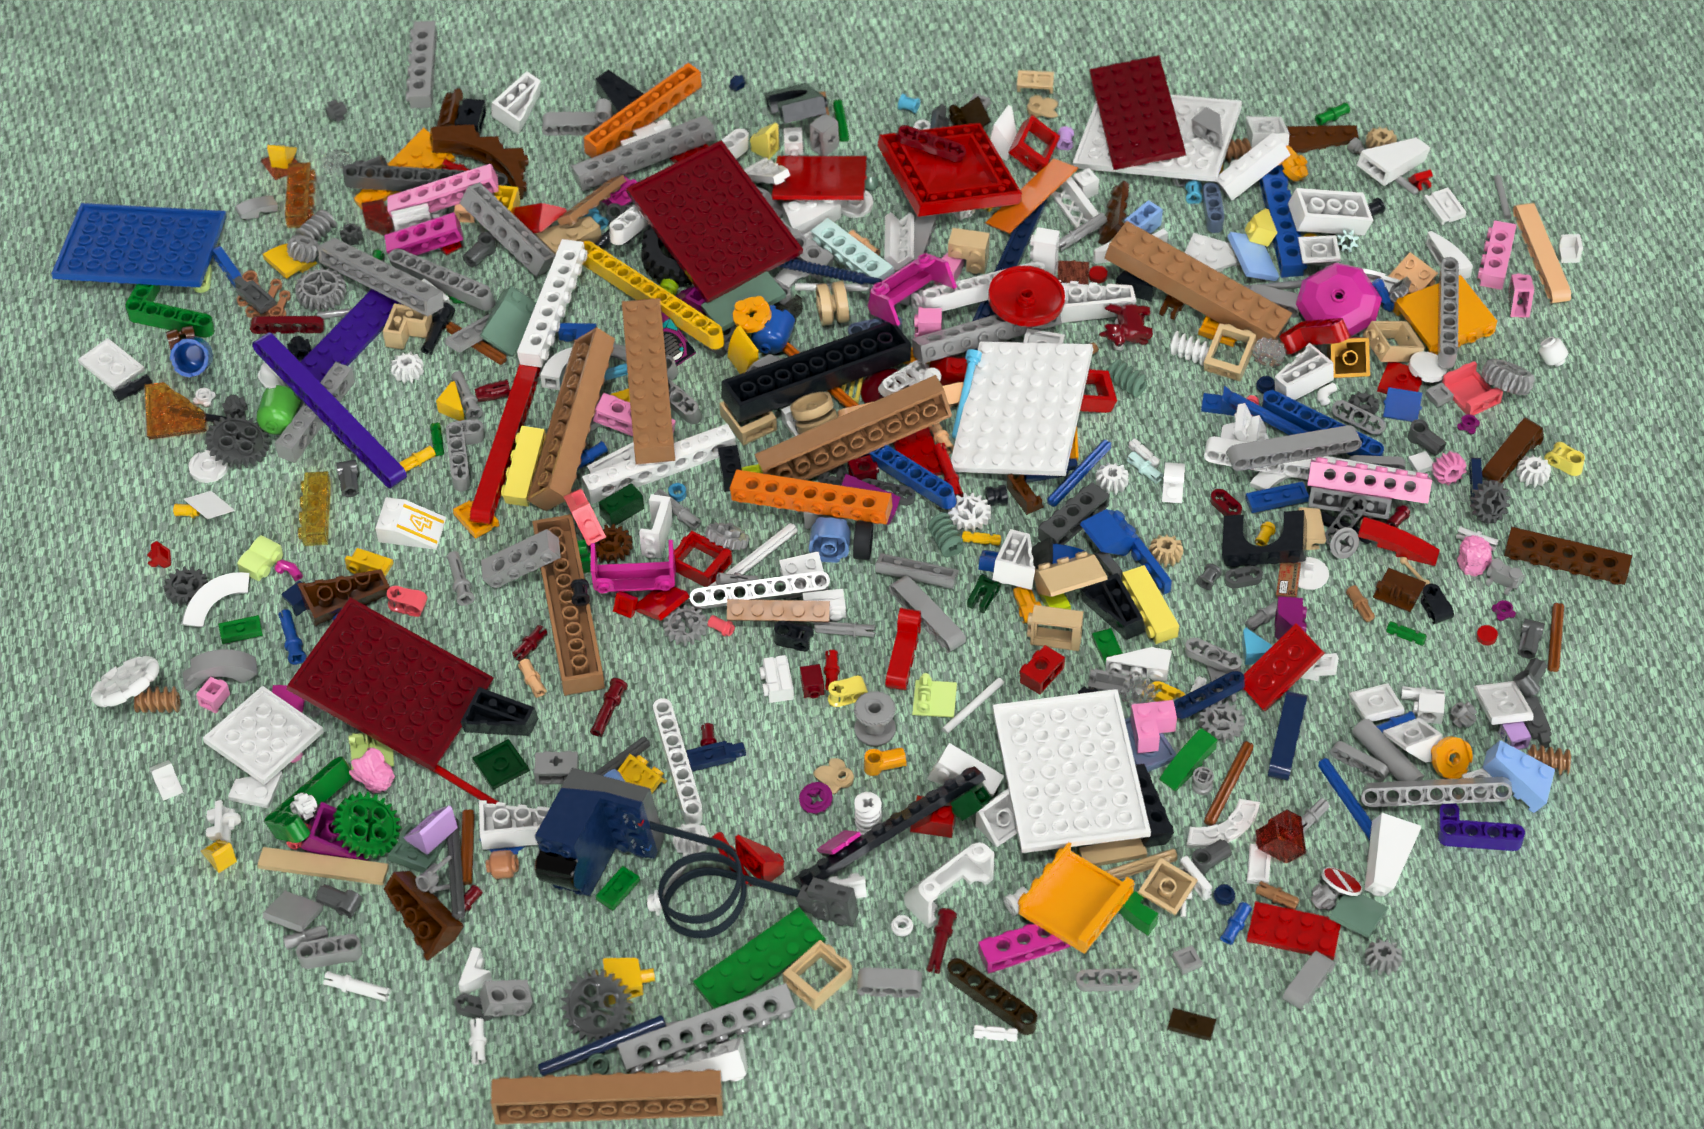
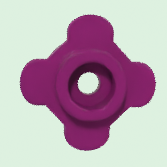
M1467 414L1461 417V423L1457 425V428L1467 431L1469 434H1475L1476 427L1480 425V421L1475 416Z
M1502 600L1492 606V611L1496 613V618L1499 621H1504L1509 617L1514 618L1516 612L1513 611V605L1509 601Z

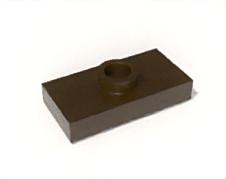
M1173 1008L1167 1030L1211 1042L1217 1019Z

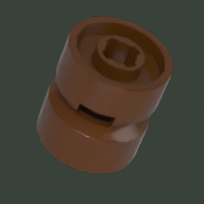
M193 326L183 327L181 331L177 329L166 331L170 351L176 343L181 341V338L195 337Z

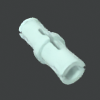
M1135 451L1129 454L1128 457L1130 458H1127V462L1137 468L1141 475L1144 474L1155 484L1162 480L1164 474L1153 467L1149 460H1144Z

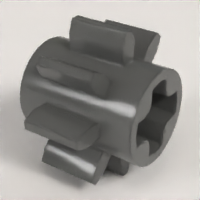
M335 99L327 103L328 107L325 108V112L329 120L334 119L335 122L345 119L344 115L347 114V109L342 101L338 102Z
M354 223L344 225L343 230L339 231L342 242L349 245H358L359 240L363 239L361 226L357 227Z
M237 394L228 396L225 399V403H222L225 415H231L232 418L235 417V414L240 418L244 415V410H248L244 397L239 398Z

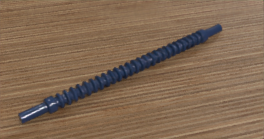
M791 259L778 266L780 268H788L789 270L793 269L794 271L797 270L839 280L843 279V281H852L861 285L864 283L874 285L882 282V279L866 276L862 272L858 273L857 271L853 272L852 270L848 271L842 268L839 269L816 263L812 264V262H803L798 259Z

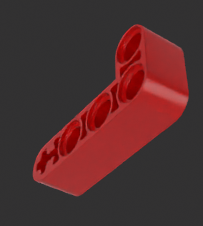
M1343 318L1300 322L1282 333L1279 338L1286 354L1289 355L1301 350L1309 343L1319 345L1343 342L1350 338V334Z
M900 608L897 634L885 681V687L907 690L911 673L910 667H912L915 657L914 650L917 648L918 634L921 631V611L906 608Z

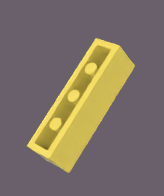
M521 426L520 433L516 434V448L511 452L512 463L506 471V485L503 484L501 489V496L504 497L506 504L529 507L530 502L527 501L545 441V429Z
M1145 565L1122 572V582L1143 617L1148 638H1152L1155 644H1159L1178 637L1179 624Z

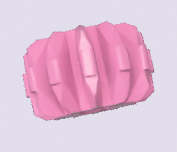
M1449 451L1447 454L1442 453L1440 458H1436L1437 462L1432 464L1434 477L1441 484L1445 483L1448 486L1452 482L1456 483L1458 479H1463L1462 474L1466 473V462L1457 452Z

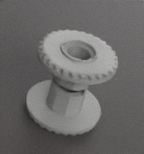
M872 691L864 693L856 700L854 714L857 720L854 731L856 737L863 744L876 747L882 746L894 737L896 725L893 717L896 707L890 696L883 692Z

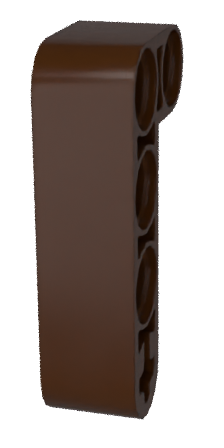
M1525 417L1482 470V478L1488 481L1495 480L1498 483H1503L1530 449L1535 451L1534 448L1537 445H1541L1544 439L1543 427Z

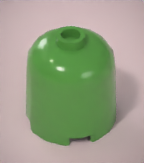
M276 385V388H266L257 410L256 420L258 425L269 434L281 435L298 413L301 400L294 395L292 389L286 386Z

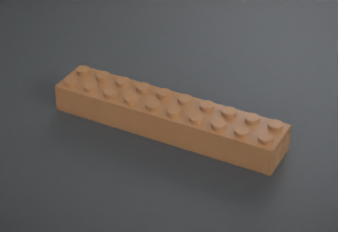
M1128 221L1124 223L1110 242L1104 259L1224 325H1233L1240 330L1253 332L1256 334V344L1269 351L1286 328L1292 312Z
M660 298L623 301L622 312L636 464L675 461Z
M598 327L574 340L527 501L544 511H548L565 502L564 496L572 493V485L577 478L576 472L581 463V454L586 446V437L590 432L591 420L596 412L595 406L600 398L601 386L605 381L604 375L609 367L610 355L614 350L615 338Z
M934 375L754 455L762 474L808 480L845 464L849 460L861 457L952 417L945 390L937 376Z
M572 514L532 521L534 535L548 529L559 538L561 558L540 567L564 696L605 689L590 604L576 606L572 603L571 599L573 596L571 582L576 579H584Z
M721 1070L637 1072L635 1074L617 1072L612 1075L593 1073L586 1076L570 1074L560 1077L547 1075L534 1078L531 1076H523L521 1078L500 1077L492 1079L491 1107L495 1125L723 1116Z

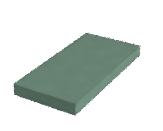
M766 271L717 299L701 304V307L706 315L722 327V331H725L735 325L733 311L737 301L749 297L762 296L769 305H773L786 298V293ZM756 312L750 313L749 316H753Z

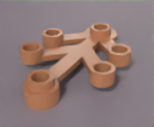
M246 271L242 275L246 282L253 280L258 284L259 280L255 271ZM273 279L270 282L271 287L268 294L275 298L277 291L282 288L280 279ZM287 290L281 291L277 305L263 314H260L252 306L245 309L246 316L249 318L256 316H286L284 307L286 302L291 299L290 292ZM241 296L237 297V303L239 306H246L247 304H249L246 301H240L243 299Z

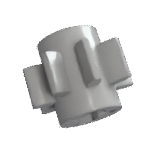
M1468 701L1465 705L1459 702L1452 707V716L1450 718L1458 728L1462 725L1470 727L1476 721L1477 717L1475 714L1477 711Z
M1318 883L1312 888L1313 895L1310 898L1318 909L1327 908L1330 910L1336 905L1335 901H1337L1336 897H1338V894L1330 885Z

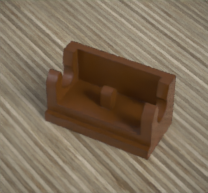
M1012 473L1007 475V489L1026 515L1044 508L1042 498L1039 495H1035L1025 482L1023 474H1019L1016 479Z

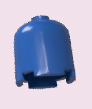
M769 305L772 312L771 320L764 324L765 327L762 330L752 333L751 338L753 344L762 353L777 354L787 345L794 329L795 318L787 310L784 309L782 312L775 309L776 306Z
M190 337L179 341L174 345L170 354L174 370L186 377L198 376L204 372L212 363L213 358L212 348L209 343L198 337Z

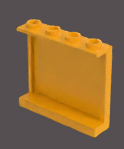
M1459 275L1458 348L1463 344L1473 343L1484 336H1491L1495 333L1497 325L1496 318L1461 275ZM1439 283L1398 298L1393 308L1396 316L1403 315L1428 347V352L1438 355Z
M1068 842L1064 848L1061 847L1057 851L1053 862L1047 863L1040 878L1033 880L1030 890L1021 895L1018 900L1019 915L1085 954L1133 894L1134 880L1126 877L1122 882L1071 851V843Z

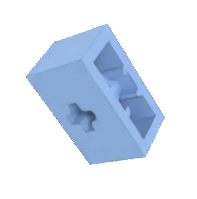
M1148 200L1124 220V223L1128 221L1151 234L1162 224L1163 209Z

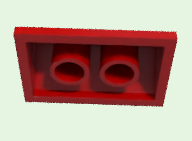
M545 203L519 206L514 209V215L532 233L542 232L567 212L563 207Z

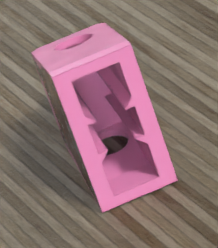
M1520 273L1511 275L1508 292L1510 317L1530 318L1534 294L1531 275ZM1519 298L1523 299V303L1518 304Z

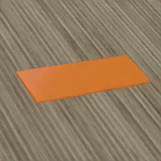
M1053 158L1047 166L1043 167L1041 171L1020 189L1022 192L1020 204L1002 206L985 223L1010 234L1078 170V167Z

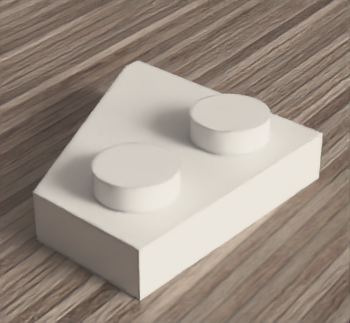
M280 771L265 785L252 776L235 779L228 798L230 801L269 809L283 773Z

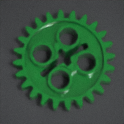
M358 792L356 796L351 794L348 799H343L333 814L335 819L332 824L337 826L333 833L340 834L337 841L343 840L342 847L349 846V853L355 850L356 857H359L361 853H364L365 859L370 854L373 859H376L378 855L383 857L386 852L389 853L393 846L395 847L398 843L396 839H399V831L402 826L397 824L401 819L394 817L397 810H390L391 803L388 805L384 804L385 798L379 801L377 794L371 798L369 792L364 797L361 792Z

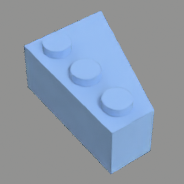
M1501 740L1487 750L1483 769L1492 777H1506L1512 784V791L1514 792L1513 796L1517 800H1523L1529 806V811L1535 813L1547 804L1555 771L1554 768Z

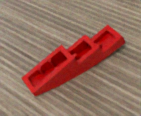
M1363 517L1358 537L1378 542L1377 547L1396 552V557H1406L1408 560L1436 566L1440 549L1404 530Z

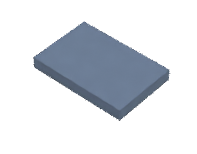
M1130 717L1125 719L1135 764H1145L1147 771L1150 772L1169 764L1177 755L1163 733H1159L1158 751L1137 753Z

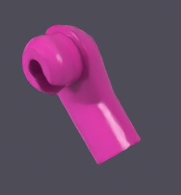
M282 559L277 561V564L274 566L277 573L289 572L294 581L303 578V574L295 563Z

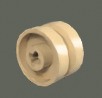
M833 282L831 293L826 283L816 284V306L821 325H832L834 315L838 323L849 322V307L844 282Z
M811 393L791 404L790 410L793 419L796 420L795 424L798 434L838 418L829 393Z

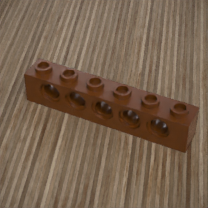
M1512 526L1504 554L1505 557H1509L1512 560H1522L1532 565H1543L1553 570L1560 569L1574 575H1585L1595 580H1606L1616 585H1625L1632 560V555Z

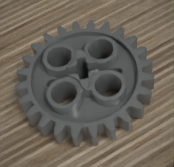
M235 414L234 418L227 415L226 420L220 417L219 422L214 420L213 425H209L205 444H207L206 450L210 451V456L216 455L215 461L222 460V465L229 463L230 468H232L236 464L237 468L240 469L243 464L248 468L249 463L255 466L256 461L262 462V457H266L270 446L269 433L263 431L257 422L253 423V418L246 420L245 415L242 418H239L237 414Z
M594 969L591 976L589 971H584V978L581 975H576L577 983L574 981L569 982L572 989H564L568 997L561 998L562 1001L566 1002V1005L560 1007V1009L566 1010L567 1013L562 1018H569L570 1021L566 1024V1027L574 1026L571 1033L580 1032L579 1039H583L587 1035V1042H591L594 1037L597 1041L602 1039V1036L605 1038L610 1036V1034L617 1033V1029L620 1031L625 1030L622 1023H630L626 1015L633 1014L632 1011L627 1009L628 1006L633 1005V1002H628L627 998L632 996V993L625 994L624 991L628 985L620 986L622 978L614 980L615 973H610L607 977L606 970H602L599 975L598 970ZM591 984L596 987L597 991L594 997L588 994V987ZM609 995H613L616 998V1004L613 1007H610L607 1003ZM580 996H583L590 1002H599L598 1005L614 1012V1016H611L602 1009L595 1010L596 1007L580 1000ZM580 1005L586 1007L587 1012L584 1017H581L578 1013ZM600 1015H603L606 1019L604 1027H600L597 1023Z

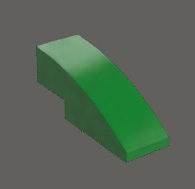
M1200 728L1173 758L1159 780L1176 792L1193 775L1195 769L1202 767L1203 761L1216 750L1218 739Z
M1133 891V894L1118 911L1130 924L1147 936L1150 935L1158 924L1159 913L1145 906L1144 897L1136 891Z

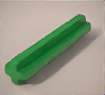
M835 99L833 101L835 118L838 121L839 139L841 142L849 141L843 101Z

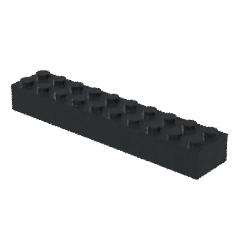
M885 322L722 380L721 398L737 420L742 422L789 405L805 395L825 392L910 361L911 343L898 326Z

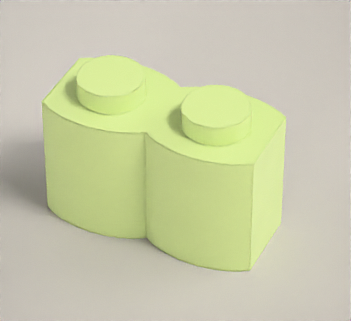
M262 535L253 542L250 549L237 562L239 572L250 573L249 577L257 581L267 577L271 567L283 557L281 545Z

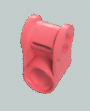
M392 586L386 593L389 599L388 608L391 611L419 617L422 614L428 599L427 595L420 590H412L400 586Z

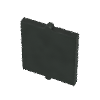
M1051 536L1041 542H1037L1032 547L1031 552L1035 569H1038V565L1049 562L1050 565L1053 564V538Z

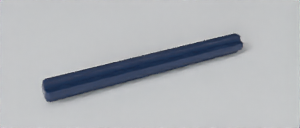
M662 1015L542 1062L538 1064L539 1072L542 1076H546L586 1060L592 1054L603 1053L616 1048L619 1043L666 1027L665 1020Z

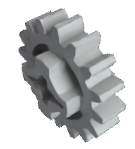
M710 523L705 533L706 538L710 539V542H715V545H721L723 548L731 550L745 549L749 541V535L735 527L732 523Z
M1219 701L1216 705L1213 704L1203 709V712H1200L1199 727L1216 739H1222V742L1225 743L1227 738L1230 741H1234V735L1236 737L1240 736V732L1244 730L1245 717L1242 716V710L1236 711V704L1229 706V701H1226L1225 704Z

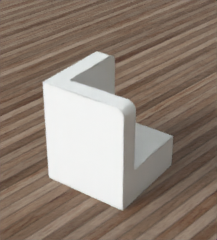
M1580 234L1561 235L1558 246L1560 262H1580L1583 250Z

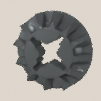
M1358 391L1357 394H1352L1350 399H1348L1349 403L1374 415L1379 409V399H1376L1374 394L1369 395L1367 391L1365 393ZM1362 412L1355 414L1358 417H1364Z
M838 466L817 475V479L820 483L840 485L845 474L849 475V472L845 466ZM829 472L832 474L836 473L837 477H834L833 475L830 476Z

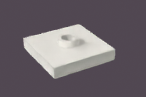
M1388 683L1349 693V698L1362 720L1370 719L1373 722L1404 714L1403 705Z

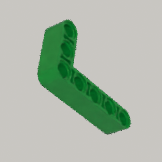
M137 284L125 304L128 319L134 323L166 330L177 329L178 331H181L183 327L193 326L195 336L203 338L211 337L215 333L213 320L209 314L155 303L154 300L161 289L160 285Z
M342 756L329 762L264 819V823L276 839L299 843L310 835L311 831L304 823V818L302 819L299 814L292 813L290 804L295 801L293 796L303 792L304 794L307 793L308 796L312 795L316 800L317 806L321 802L324 803L352 778L349 774V771L352 769Z

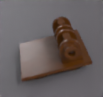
M1388 567L1382 580H1379L1377 583V589L1373 598L1411 612L1426 582Z

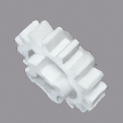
M964 493L962 498L958 495L956 496L957 504L952 509H948V514L953 521V525L957 524V530L964 528V531L971 529L975 532V528L978 527L982 530L983 524L988 525V519H991V506L988 505L987 499L982 500L981 495L974 497V493L970 496Z

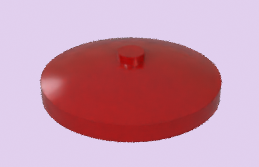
M1015 266L999 272L992 279L989 285L988 301L992 310L1003 320L1019 326L1034 327L1047 324L1060 315L1064 307L1065 290L1061 282L1048 271L1032 266Z

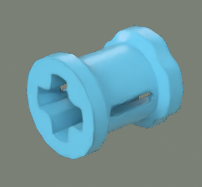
M901 94L898 101V109L910 110L916 114L921 101L919 98L914 99L907 97L906 94Z
M1197 180L1188 181L1185 184L1187 191L1186 201L1189 204H1199L1202 201V194L1200 193L1202 184Z
M597 208L590 209L589 213L585 215V217L590 216L601 226V230L605 229L608 225V220L600 215Z

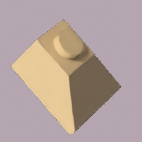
M1160 858L1139 889L1138 894L1176 916L1198 880Z

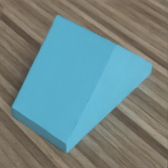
M1245 628L1243 630L1242 646L1245 665L1255 664L1272 645L1249 629Z

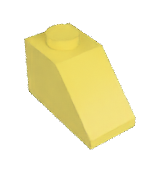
M777 123L763 127L756 134L752 135L750 139L752 152L769 160L779 150Z
M1265 208L1255 214L1251 221L1247 223L1245 232L1250 242L1268 247L1276 236L1277 230L1269 209Z

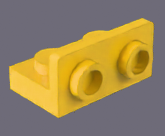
M357 548L352 556H346L344 559L347 570L353 574L381 569L384 576H386L394 564L393 559Z
M629 754L618 769V772H620L626 782L650 788L652 794L661 782L666 784L667 780L662 777L664 773L655 766L651 769L647 766L649 761L638 755L636 758Z

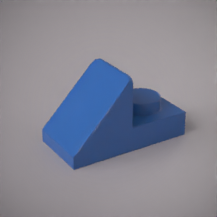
M560 323L558 331L559 340L566 342L574 341L596 328L597 324Z
M1224 386L1223 395L1204 393L1201 412L1235 416L1237 406L1229 402L1233 392Z

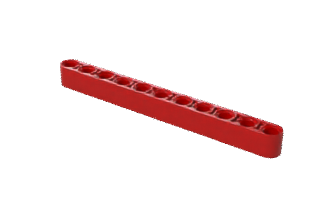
M520 364L518 366L470 510V522L492 524L501 497V489L506 482V471L512 463L511 452L515 450L516 434L520 433L521 426L525 424L537 387V377H540L538 374L540 367Z

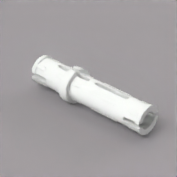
M327 971L324 977L329 979L323 980V985L339 988L342 992L347 993L350 991L384 1002L388 1001L389 996L387 994L391 993L390 988L352 979L350 975L341 976Z

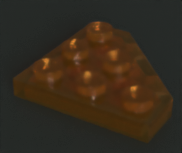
M164 382L145 385L146 428L149 440L207 431L206 414L200 407L192 404L190 400L175 392Z

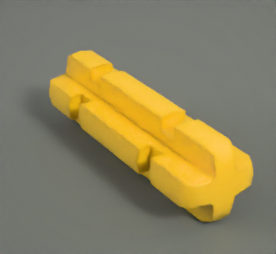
M963 531L962 533L963 542L973 541V543L1001 544V535L993 534L992 536L988 533H971L970 531Z

